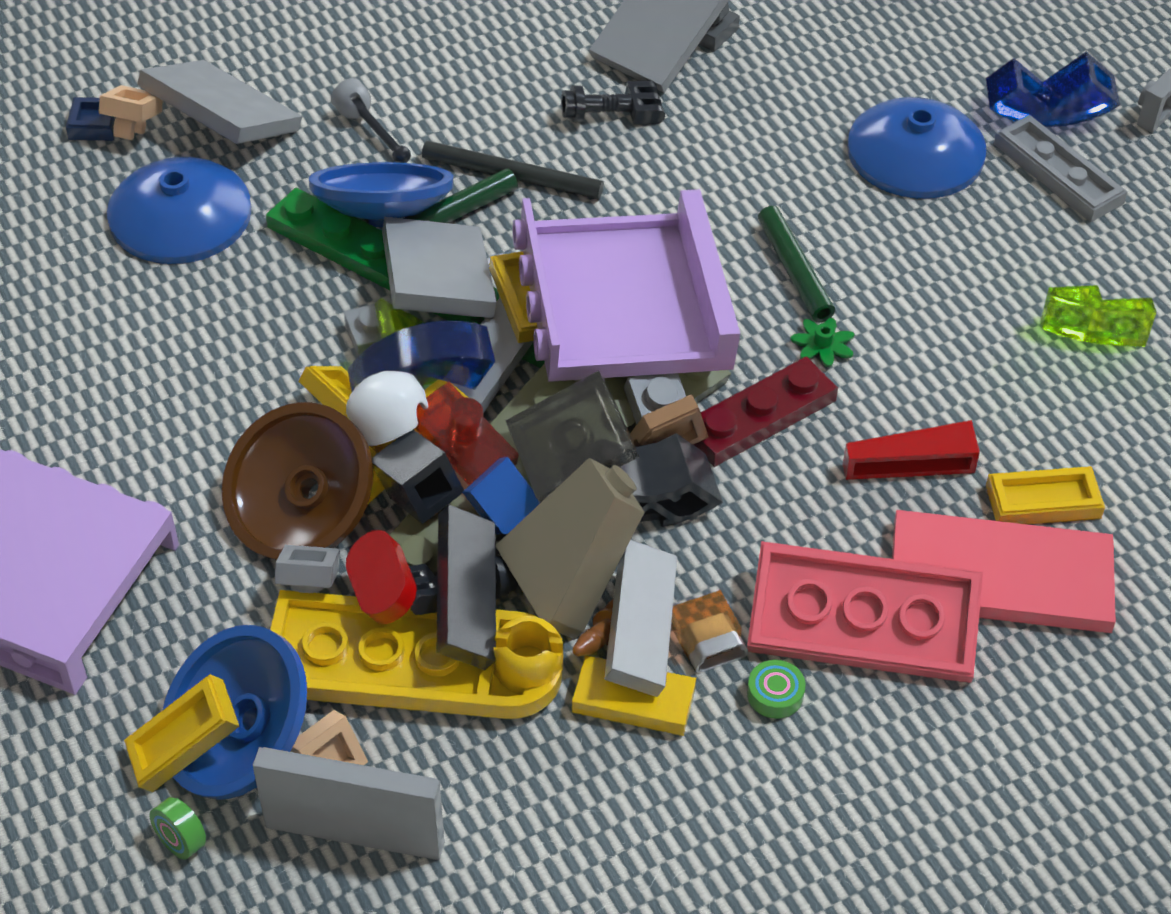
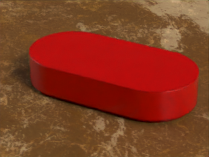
M382 530L366 533L351 547L346 558V570L361 610L375 622L389 624L400 619L411 608L416 597V583L400 544Z

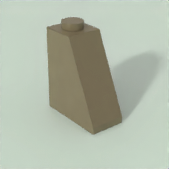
M588 458L495 545L537 616L554 626L558 633L573 639L581 635L586 628L645 513L633 495L637 487L628 474L616 465L608 468L591 458Z

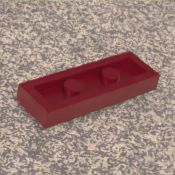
M806 356L700 412L708 437L693 445L704 452L708 461L713 467H716L834 403L837 400L838 387Z

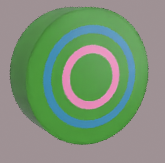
M783 660L764 661L758 664L750 673L747 687L748 701L756 712L765 717L775 719L789 717L796 713L803 703L806 687L804 676L796 666Z
M168 797L150 811V822L155 833L165 847L178 858L186 860L205 846L206 834L200 820L192 809L180 799Z

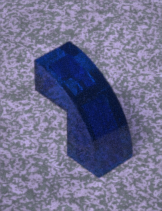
M1087 51L1043 82L1015 58L986 77L989 108L1015 122L1031 115L1045 127L1068 126L1098 118L1120 106L1115 76Z
M436 321L411 326L382 338L363 351L347 370L351 392L367 377L383 371L405 372L414 375L422 387L429 377H433L475 390L496 361L487 326L464 321Z

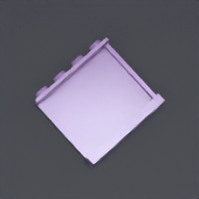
M700 189L681 190L678 211L673 214L534 221L530 198H522L521 219L513 220L512 224L513 245L515 250H523L524 253L519 258L520 281L522 286L530 285L531 291H528L526 295L527 317L529 323L537 322L538 329H534V353L536 361H545L549 382L734 370L740 330Z
M0 450V666L76 695L87 679L81 657L158 547L161 545L175 551L179 546L172 512L154 501L143 502L121 494L107 484L97 485L77 478L63 468H50L33 462L16 451Z

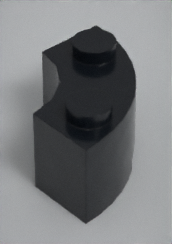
M677 433L657 443L639 447L617 446L603 440L562 468L566 480L588 458L608 468H611L613 465L620 467L628 474L637 487L633 495L645 512L640 522L659 519L662 527L687 521L723 503L706 454Z

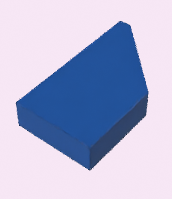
M508 457L499 458L462 492L482 518L495 523V535H507L542 502Z

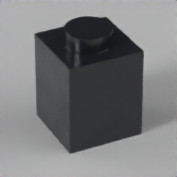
M414 429L397 438L372 457L373 469L389 498L422 524L459 497L464 491L446 453Z

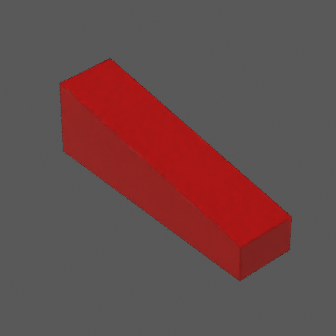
M968 420L846 443L843 469L846 480L971 474L976 471L980 450L973 422Z

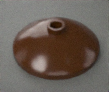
M297 402L287 404L261 416L245 430L236 442L228 457L223 474V509L234 534L254 552L276 561L285 545L335 548L357 526L371 496L374 474L372 455L367 441L359 428L349 418L331 407L318 403ZM318 484L316 494L309 499L311 487Z

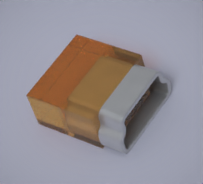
M721 590L673 606L671 628L697 673L708 671L747 656L748 649L741 638L742 627Z

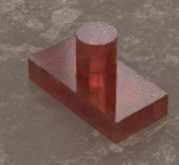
M450 382L426 397L428 402L427 409L424 410L418 404L416 409L418 424L415 429L420 435L446 453L453 469L469 486L499 458L508 457L514 466L517 465L519 453L483 417V407L475 399L464 398Z

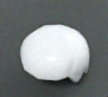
M383 371L367 377L355 387L347 401L346 413L347 417L359 428L368 446H377L395 440L416 428L418 424L417 406L420 404L425 410L428 408V402L423 387L414 375L405 372Z

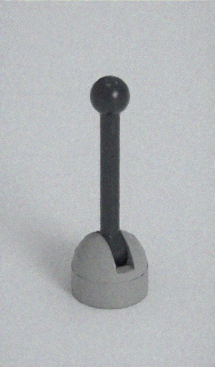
M349 78L338 84L331 95V103L338 112L350 119H357L361 116L393 151L394 161L407 163L411 157L410 150L406 146L399 145L369 112L371 95L367 88L357 78Z

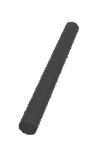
M428 140L425 141L422 148L423 159L492 175L504 169H510L518 181L600 199L603 193L604 181Z

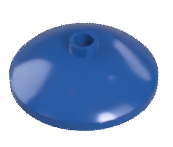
M920 97L895 98L867 109L858 116L851 126L847 144L849 159L856 171L865 180L891 194L916 199L945 197L967 188L981 174L986 158L985 139L971 119L948 104Z
M195 157L167 158L139 168L117 186L107 206V220L115 241L128 253L140 259L161 264L190 263L220 253L243 234L251 217L250 194L243 180L235 172L221 164Z
M372 162L347 164L322 169L309 176V190L320 201L342 214L368 219V224L374 227H383L384 217L404 218L419 214L442 200L453 189V174L439 167L415 163Z
M239 625L227 628L200 644L178 670L164 701L162 710L209 674L224 680L240 727L173 776L183 788L205 798L217 800L231 799L257 788L253 763L259 747L290 752L303 724L307 703V682L301 659L294 647L284 637L267 628L256 625Z

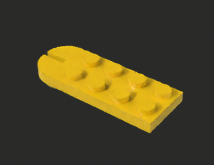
M291 590L279 591L270 630L284 637L298 653L306 675L307 700L518 719L533 715L544 709L552 702L560 689L563 671L562 637L554 626L535 615L519 611L496 609V647H493L496 661L486 670L436 653L437 612L415 615L409 609L400 619L389 624H379L361 610L356 596L302 593Z

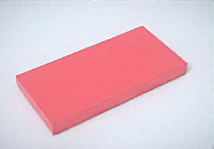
M896 510L892 559L983 571L979 618L1112 633L1116 623L1113 534Z
M761 541L747 643L748 652L971 683L974 678L983 571Z

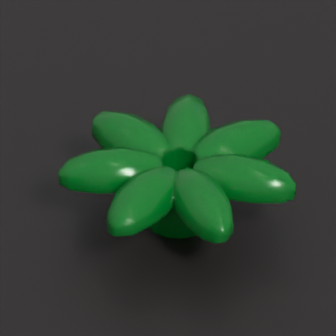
M828 318L819 325L809 319H804L803 327L806 333L793 334L790 337L792 343L804 347L800 353V359L807 356L811 360L819 354L822 364L828 368L833 365L834 355L849 359L854 354L844 344L853 340L855 333L852 331L835 332L837 325L834 318Z

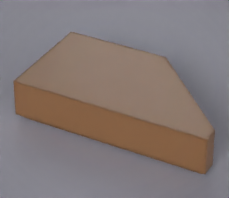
M688 395L644 415L622 446L639 447L657 443L675 433L691 444L707 439L708 434L693 395Z

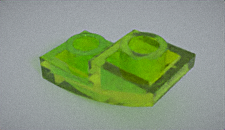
M1098 285L1049 287L1040 324L1044 330L1084 342L1113 346H1146L1157 311L1152 298L1102 300Z

